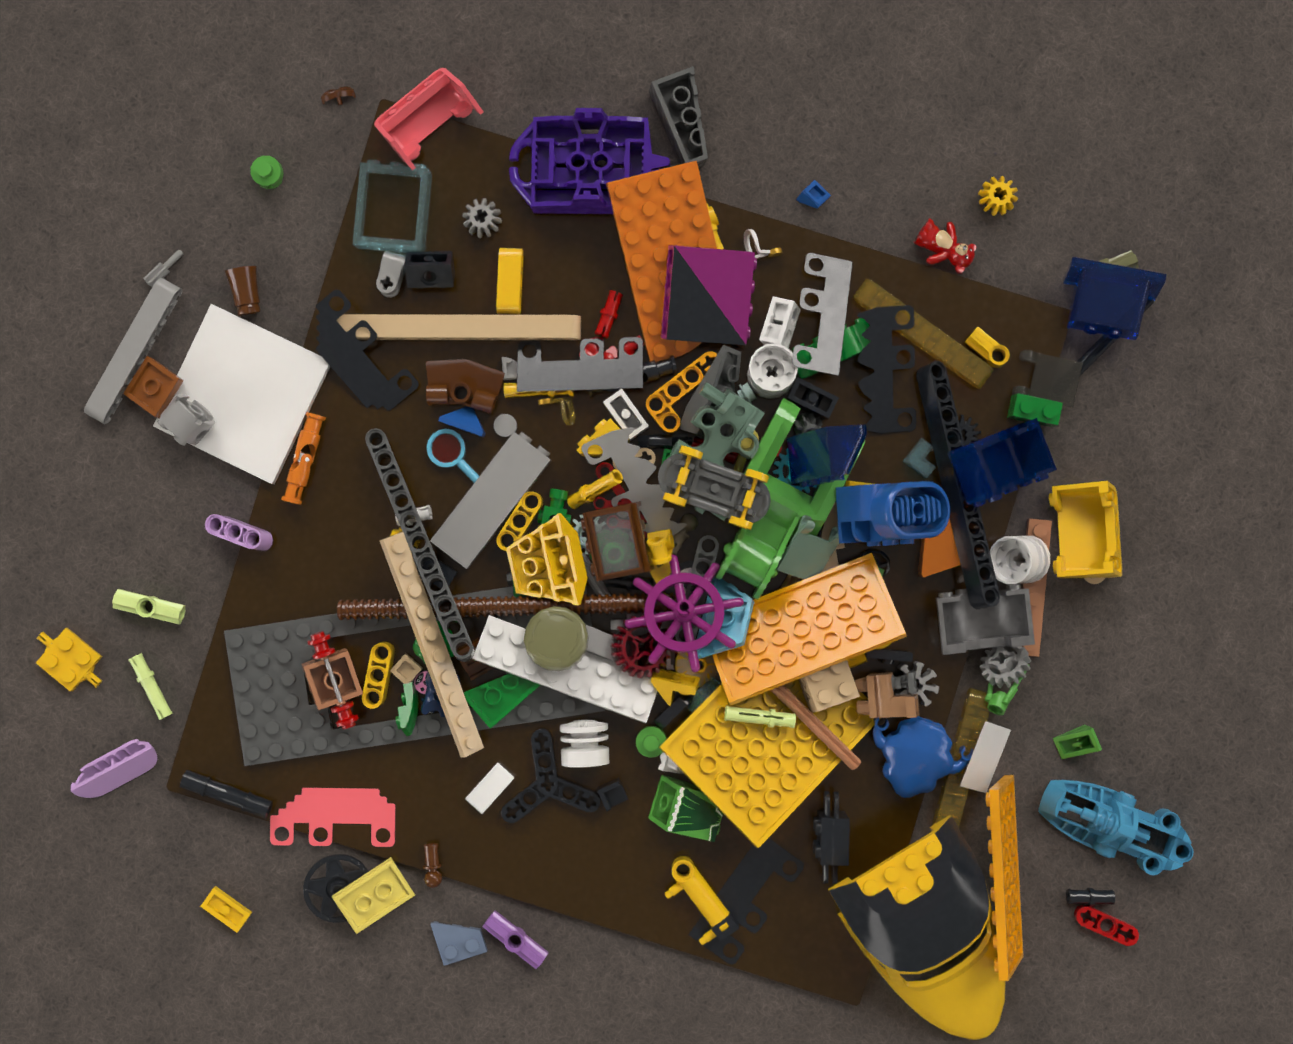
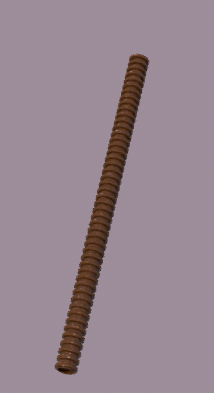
M670 592V595H666L677 602L676 595L673 592ZM621 593L620 596H616V594H612V596H609V594L594 596V594H591V596L587 597V594H584L581 605H573L564 601L558 602L544 597L530 598V596H526V598H523V596H519V598L515 596L508 598V596L504 598L497 596V599H494V596H491L490 599H487V597H483V599L479 597L475 599L472 597H468V599H465V597H461V599L454 597V601L462 618L466 615L469 617H473V615H476V617H480V615H483V617H487V615L494 617L496 614L498 617H501L502 614L505 617H508L509 614H512V616H516V614H519V616H523V614L530 616V614L536 615L541 610L553 606L568 608L578 615L580 613L587 615L588 612H591V615H594L595 612H598V614H602V612H606V614H609V612H613V614H616V612L631 614L632 611L635 614H638V611H642V614H644L648 595H645V593H641V595L634 593V596H630V593H627V596H623V593ZM400 598L396 599V601L393 599H389V601L386 599H382V601L379 599H375V601H372V599H368V601L361 599L360 602L357 599H354L353 602L351 600H346V602L339 600L337 603V616L339 620H344V618L347 620H351V618L354 620H358V618L365 620L366 617L368 620H371L373 617L375 619L380 617L382 619H387V617L390 619H394V617H397V619H401V617L408 619ZM429 599V602H430V605H431V607H432V610H433V613H434V615H435V618H437V614H436V611H435V609H434V606H433L431 600ZM658 601L654 608L656 613L672 611ZM444 602L440 606V611L443 613L449 612L452 604Z

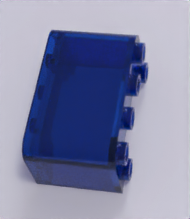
M1037 418L947 452L967 505L972 504L973 508L987 503L986 499L990 503L1003 498L1002 493L1007 494L1018 490L1017 485L1021 488L1032 484V479H1035L1036 482L1050 478L1048 473L1057 470Z

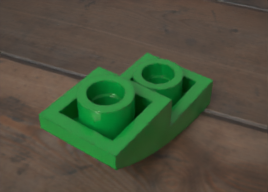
M412 682L403 684L404 693H401L404 706L398 707L399 716H396L397 727L406 736L412 734L418 715V691Z

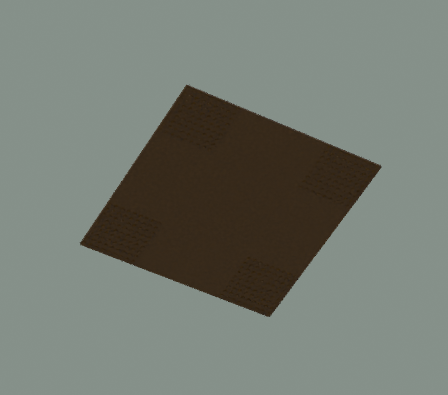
M382 99L377 108L317 304L333 290L337 289L351 303V308L344 314L516 315L497 314L496 302L499 248L523 249L520 315L581 316V339L375 340L363 352L388 381L402 369H407L419 383L416 390L390 411H387L384 406H381L379 409L374 405L366 408L330 367L309 413L326 417V419L322 422L319 432L321 437L313 463L310 466L308 483L303 488L300 499L302 504L299 505L281 500L282 496H285L288 482L286 480L291 465L294 462L293 458L299 434L275 485L264 480L261 481L248 524L268 531L272 535L273 542L271 547L265 551L248 549L243 546L240 548L167 782V789L270 822L271 815H278L279 809L286 808L287 802H293L295 795H301L302 788L379 789L380 796L386 797L387 803L395 804L394 845L391 847L373 846L371 843V824L333 823L332 842L386 859L391 857L395 862L427 872L428 869L423 868V865H425L423 845L438 843L439 863L442 866L437 868V871L443 877L854 1006L859 1005L872 963L862 952L838 916V913L841 911L828 890L836 885L831 882V865H829L828 884L822 883V865H820L812 851V842L817 840V835L813 831V817H817V810H823L824 791H829L830 811H832L833 792H839V811H845L849 817L850 831L849 866H838L837 883L847 877L851 880L857 878L909 846L925 793H920L910 798L900 797L895 793L891 783L884 777L882 772L886 758L874 743V726L851 749L861 760V764L855 770H851L841 760L769 837L803 862L804 868L793 882L787 881L775 871L769 876L751 902L767 914V920L756 933L749 931L739 923V929L730 935L744 946V952L735 964H728L688 935L701 918L702 913L683 889L669 899L665 896V892L677 883L672 876L673 861L679 856H687L693 861L695 867L717 895L753 843L724 814L722 815L720 831L716 835L715 842L667 832L648 818L661 775L694 784L685 774L659 770V765L662 763L660 755L649 758L643 756L636 747L638 732L646 726L658 727L653 721L668 706L658 691L646 723L605 709V711L478 730L484 748L467 757H460L451 734L244 766L224 631L336 614L339 600L344 602L351 600L353 602L354 599H357L360 602L361 599H365V601H368V599H372V601H375V599L380 601L382 599L387 601L389 599L394 601L398 598L401 599L379 541L390 537L392 530L399 529L400 526L396 523L394 509L366 444L365 437L368 431L377 428L385 433L415 507L419 508L430 505L432 519L422 521L429 540L433 538L474 484L457 465L445 468L431 461L427 453V443L431 435L438 430L450 429L462 436L466 445L463 460L480 476L510 438L502 437L496 433L494 429L495 419L502 414L511 415L517 422L515 433L519 435L523 432L532 439L530 442L532 446L536 449L541 446L550 453L548 458L552 460L528 491L536 492L542 496L543 506L541 510H544V506H550L551 497L549 495L551 488L569 491L568 496L578 492L583 485H589L599 479L596 475V467L600 463L607 462L614 468L611 457L595 465L590 464L586 457L581 456L577 451L579 448L577 443L586 435L591 437L596 432L595 426L603 419L608 421L611 418L621 429L603 403V401L617 391L610 393L604 391L590 397L588 390H574V396H569V394L555 395L553 403L539 405L538 400L551 397H548V395L505 398L504 383H517V380H503L492 414L474 409L486 433L484 437L438 421L440 416L466 406L462 404L428 406L426 399V386L428 385L426 362L467 359L503 372L502 357L511 358L517 362L518 344L521 341H539L541 343V361L580 360V342L583 339L602 336V334L598 336L594 332L601 317L600 311L604 309L610 290L616 291V294H623V298L617 310V320L613 321L609 337L603 338L604 352L611 346H615L618 350L617 359H619L620 339L640 335L644 342L614 214L533 213L531 207L514 188L509 176V168L517 167L520 179L523 182L531 181L532 148L529 146L524 147L519 152L518 161H510L511 147L516 139L451 119L445 121L419 143L421 146L420 154L411 161L416 168L411 170L374 125L376 119L396 103ZM576 160L573 166L581 167L584 161ZM556 164L558 168H567L566 164ZM537 188V190H576V189H544V188ZM486 198L487 205L494 202L496 205L494 209H500L501 214L497 217L501 218L502 223L495 224L498 227L497 232L492 229L489 230L491 233L490 237L483 232L482 238H478L477 231L471 235L469 233L470 227L464 226L463 223L468 219L463 218V213H470L466 208L467 205L475 207L474 199H477L479 205H481L482 199ZM705 198L706 203L709 207L712 206L719 222L717 232L724 250L746 251L744 232L745 230L753 229L757 235L761 250L781 248L782 254L775 257L765 256L757 259V267L753 271L752 279L755 282L754 293L751 294L750 300L753 311L748 322L750 338L747 340L746 345L702 342L690 352L674 358L678 373L704 353L712 351L718 354L723 345L741 352L739 380L735 382L734 392L739 396L737 393L740 390L739 384L742 386L748 382L747 371L751 357L757 349L764 346L759 339L773 296L795 301L801 309L788 348L790 351H792L793 347L802 343L805 346L813 344L812 339L819 335L821 313L801 308L800 297L803 288L824 291L826 278L805 272L806 255L808 253H815L852 261L845 320L847 328L855 325L854 320L859 318L857 316L858 313L876 307L910 305L914 308L913 328L892 330V346L912 345L915 348L914 367L893 370V409L914 408L916 411V428L912 431L877 433L860 429L862 425L868 423L872 418V415L863 408L872 400L863 394L858 382L874 373V369L859 363L858 357L860 354L840 362L839 376L818 372L802 379L839 397L829 419L824 420L820 418L823 424L821 426L822 432L819 433L816 439L804 441L802 436L797 437L794 431L796 426L793 423L782 444L780 453L786 456L785 449L787 448L794 452L795 446L799 447V451L807 447L808 454L813 451L815 452L814 460H821L817 464V467L823 468L822 471L817 473V475L821 476L823 471L826 470L842 437L849 433L864 439L865 444L846 481L871 484L930 481L942 488L916 378V372L920 367L933 361H940L947 370L958 420H960V415H964V421L966 422L971 417V425L978 423L974 431H981V434L975 435V438L981 440L980 443L973 442L977 449L973 450L969 447L967 458L990 550L998 539L1005 536L1039 426L1038 424L1007 418L1011 396L1019 393L1047 399L1073 312L1063 307ZM480 214L479 220L483 223L485 222V216ZM750 234L749 239L752 252H755V255H758L755 249L753 237ZM385 251L406 256L407 252L453 251L455 267L454 287L408 288L405 273L399 293L392 298L385 297L376 285L383 254ZM812 258L809 261V267L813 271H820L823 268V262L818 258ZM389 281L388 284H384L383 286L387 290L388 287H392L393 285ZM808 293L805 295L804 300L807 305L816 306L819 299L816 294ZM335 296L330 299L329 305L332 310L340 311L344 307V301L342 298ZM315 307L303 348L320 355L316 350V347L320 345L316 339L320 335L316 329L320 324L316 319L319 311ZM906 310L899 311L895 317L896 322L900 325L907 324L910 320V314ZM977 327L981 328L997 343L1007 347L1010 356L1003 366L999 368L989 366L983 357L964 343ZM526 345L522 350V354L526 358H532L537 353L534 345ZM645 345L643 346V363L649 361ZM900 350L897 353L896 359L900 364H907L911 359V354L907 350ZM993 351L992 358L996 362H1001L1003 354L999 351ZM706 358V364L702 368H700L699 364L696 365L701 369L703 376L706 374L704 369L711 366L714 358L712 360ZM768 370L767 376L775 377L776 371L773 370L772 372H770ZM694 371L686 374L688 382L694 383L699 379L698 374ZM670 374L660 377V380L644 383L643 388L623 389L649 426L647 430L638 436L668 434L662 431L648 413L646 400L676 375ZM401 376L397 384L400 389L408 390L412 386V381L408 376ZM672 385L668 388L667 392L670 396L676 397L680 394L681 390L678 386ZM698 387L672 406L680 418V423L685 408ZM791 388L781 397L772 399L760 397L754 392L756 399L751 401L752 405L765 413L755 428L759 436V442L781 400L787 398ZM458 389L456 392L457 398L464 399L467 396V389ZM654 399L650 402L649 406L652 410L658 411L662 408L663 404L659 399ZM800 408V411L795 420H797L799 415L808 411ZM903 412L898 416L900 426L907 427L911 424L912 416L909 413ZM667 417L663 424L667 429H673L677 422L673 417ZM305 419V421H304V424H303L301 430L304 429V425H305L306 419ZM678 429L677 432L673 433V434L688 433V437H692V438H693V442H694L695 436H697V437H699V438H702V439L705 438V437H702V436H699V435H696V434H693V433H690V432H687V431H684V430H681V429ZM963 429V430L961 431V433H962L963 440L965 441V440H966V437H965L966 431ZM442 434L433 442L432 451L437 460L449 463L457 459L461 446L455 436ZM638 436L631 440L629 444L638 446ZM377 437L373 439L371 444L379 445L383 439ZM305 445L301 452L310 454L309 445ZM648 448L655 454L654 465L656 469L647 479V484L659 485L658 473L662 464L664 449L670 448ZM643 452L642 457L639 458L649 461L652 459V456H648L647 452ZM796 455L790 458L794 461H801L804 457ZM590 456V457L597 459V458H600L601 456ZM778 456L775 457L767 473L775 478H779L778 474H773V471L778 469L774 462L781 461ZM383 458L380 461V465H389L391 459ZM746 458L742 473H744L750 459ZM723 460L724 467L734 470L735 463L732 464ZM805 463L798 467H792L795 471L791 479L796 475H803L801 469ZM810 463L808 465V474L812 477L813 468ZM783 465V476L786 478L788 476V469ZM604 467L601 469V475L609 474L608 468ZM392 478L388 485L394 487L399 484L400 479ZM623 479L620 485L627 492L629 488ZM795 480L791 485L803 486L805 483L801 480ZM815 480V481H814V482L817 484V486H818L820 480ZM809 486L810 493L806 494L813 496L816 488ZM610 488L596 497H603L606 500L612 501L617 495ZM529 496L527 498L526 504L529 508L532 509L538 505L536 496ZM405 498L397 502L398 507H405L408 504V500ZM598 499L596 501V506L598 508H602L604 506V501L602 499ZM567 500L564 501L563 509H568L567 514L571 515L570 524L574 528L576 524L573 520L581 521L579 515L597 510L593 506V501L584 503L576 509H572L568 505ZM665 501L662 506L663 508L670 507L674 509L670 518L671 521L678 524L685 514H693L698 520L697 528L693 531H688L687 534L690 538H686L676 554L679 564L686 561H694L699 540L703 536L711 535L719 543L715 563H718L720 566L725 557L724 546L727 543H732L740 527L730 524L729 518L723 521L707 510L701 514L695 510L694 506L687 503L685 507ZM617 513L599 516L598 523L601 524L604 521L606 523L602 529L607 528L610 532L612 531V528L607 525V518L611 515L618 516ZM518 515L515 517L514 523L518 528H522L526 524V519L523 515ZM538 515L525 535L530 534L541 525V523H537ZM629 516L625 518L619 517V519L629 520ZM612 517L609 520V524L611 526H616L618 524V520L615 517ZM413 522V525L410 526L405 524V527L413 528L417 522ZM505 523L469 569L464 568L430 541L437 559L458 571L449 586L452 596L511 587L508 586L506 575L511 572L507 551L500 549L497 545V536ZM617 527L625 531L629 535V540L632 541L630 538L632 529ZM582 532V537H586L588 540L587 532ZM506 534L502 538V543L505 547L510 546L514 542L510 534ZM420 539L417 549L423 548L426 542ZM705 539L702 542V549L705 552L714 550L715 543L713 540ZM914 539V544H900V540H898L899 544L882 546V541L881 546H867V542L844 543L845 548L836 549L839 565L859 558L868 549L881 550L889 557L890 569L887 575L882 578L907 637L894 641L883 649L912 652L913 661H919L924 664L921 675L928 668L934 670L937 677H932L925 683L929 685L936 684L939 686V691L936 694L932 691L924 690L923 693L927 699L931 700V704L928 706L921 704V700L918 697L919 716L937 722L945 729L969 650H966L965 653L942 655L936 598L939 597L938 593L952 592L955 595V590L966 589L961 565L922 578L918 575L921 539ZM634 549V558L629 559V567L627 569L639 567L636 549ZM872 553L873 557L877 558L880 562H886L885 558L881 555ZM586 554L590 562L593 563V561L589 558V554ZM700 562L709 569V564L707 562ZM779 571L776 577L770 579L761 597L779 590L788 574ZM650 572L633 574V576L653 578ZM725 572L722 577L723 580L729 584L731 583L740 592L745 593L753 600L755 599L752 596L756 587ZM653 578V587H654V586L656 585V582H655V580H654V578ZM422 580V583H423V586H424V588H425L426 594H427L428 598L430 599L429 594H428V592H427V589H426V587H425V585H424V582H423V580ZM587 581L586 588L588 597L591 596V594L597 596L592 587L590 586L589 582ZM431 585V590H441V588L437 587L436 585ZM606 587L611 596L612 594L620 596L621 593H623V596H627V593H630V596H634V593L638 595L645 593L641 590H632L630 592L623 588ZM668 588L663 593L670 595V589ZM595 612L594 615H591L592 627L610 635H620L617 630H611V620L627 619L626 612L620 614V612H616V614H606V612L598 614V612ZM474 615L473 617L467 616L462 618L471 642L481 637L489 615L487 617H483V615L476 617ZM457 623L449 626L453 634L458 633L461 628ZM411 625L331 637L327 641L329 647L335 648V651L344 648L348 650L362 692L371 650L376 644L381 642H389L395 648L392 668L407 653L423 668L420 672L428 671L423 660L414 653L413 644L416 637ZM698 628V631H697V635H696V639H695V640H697L698 633H699V628ZM682 629L679 632V637L685 641ZM655 640L653 641L652 646H657V642ZM380 646L378 655L386 659L388 650ZM455 656L451 657L456 674L460 678L463 693L509 674L494 668L471 681L460 661ZM867 658V662L850 668L855 682L856 679L875 673L893 672L895 677L902 676L904 674L897 666L904 663L908 665L907 669L911 671L914 664L913 661L895 660L894 664L880 663L881 659ZM699 661L700 669H701L703 664H702L701 661ZM375 669L374 678L382 681L384 678L383 672L380 669ZM718 672L709 684L698 687L695 695H689L692 699L691 702L662 729L666 739L722 683ZM393 673L390 676L386 700L379 707L374 709L367 708L362 702V695L345 700L346 702L353 701L354 703L350 709L352 714L359 717L355 721L356 725L396 719V716H399L398 707L404 706L401 693H404V683ZM309 688V695H310L311 704H315L314 699H313V696H312L311 691H310V688ZM371 691L369 694L370 701L378 703L379 695ZM418 692L417 716L425 715L421 712L423 702L420 700L425 697V694ZM675 692L674 699L680 695L679 692ZM862 692L868 698V692ZM335 704L330 706L333 729L342 727L336 726L339 717L337 713H332L331 708L336 706ZM887 717L889 726L886 730L882 731V734L886 737L887 734L897 730L900 721L911 718ZM881 718L877 724L883 725L886 718ZM576 720H595L608 723V730L598 732L608 734V739L598 742V745L609 747V764L593 767L562 766L561 749L570 747L571 743L562 742L560 737L570 735L571 733L560 732V725ZM539 728H546L552 734L559 777L594 790L597 793L598 786L619 777L628 795V800L612 806L609 811H606L602 800L596 811L586 812L548 797L515 823L506 822L501 814L503 806L536 780L531 737L534 731ZM539 733V736L536 738V741L541 743V749H537V753L544 750L550 751V747L545 749L544 742L548 740V737L543 736V733ZM542 755L539 757V765L544 768L551 765V758L547 755ZM499 763L514 779L481 814L465 798L489 771ZM190 770L206 777H212L214 781L230 785L246 793L252 792L254 795L273 801V805L268 817L265 819L246 811L243 812L241 808L222 803L206 795L202 797L198 793L181 788V779L185 771ZM553 770L540 772V775L545 774L546 779L542 786H546L547 790H550L551 786L554 785V782L549 780V773L553 774ZM570 786L563 789L564 797L567 799L573 798L576 795L575 789ZM580 790L579 797L575 802L580 803V799H583L587 802L586 806L588 807L592 804L596 805L597 802L594 801V796L590 795L589 798L582 797L584 792ZM533 792L524 794V801L527 804L536 802L537 798ZM519 799L516 800L519 804L515 808L507 807L509 810L507 812L508 816L513 815L517 817L516 812L521 807L523 811L526 810L521 805ZM294 823V830L309 834V823ZM319 827L315 829L313 836L326 840L328 832L325 828ZM381 828L376 832V839L381 843H385L390 839V832L385 828ZM788 860L783 864L782 868L785 874L793 875L797 871V865L794 861ZM685 864L677 867V871L680 874H686L690 870ZM751 911L747 914L746 922L750 926H756L760 923L761 917L757 912ZM728 943L724 946L723 953L726 957L732 958L737 955L738 948L735 944Z

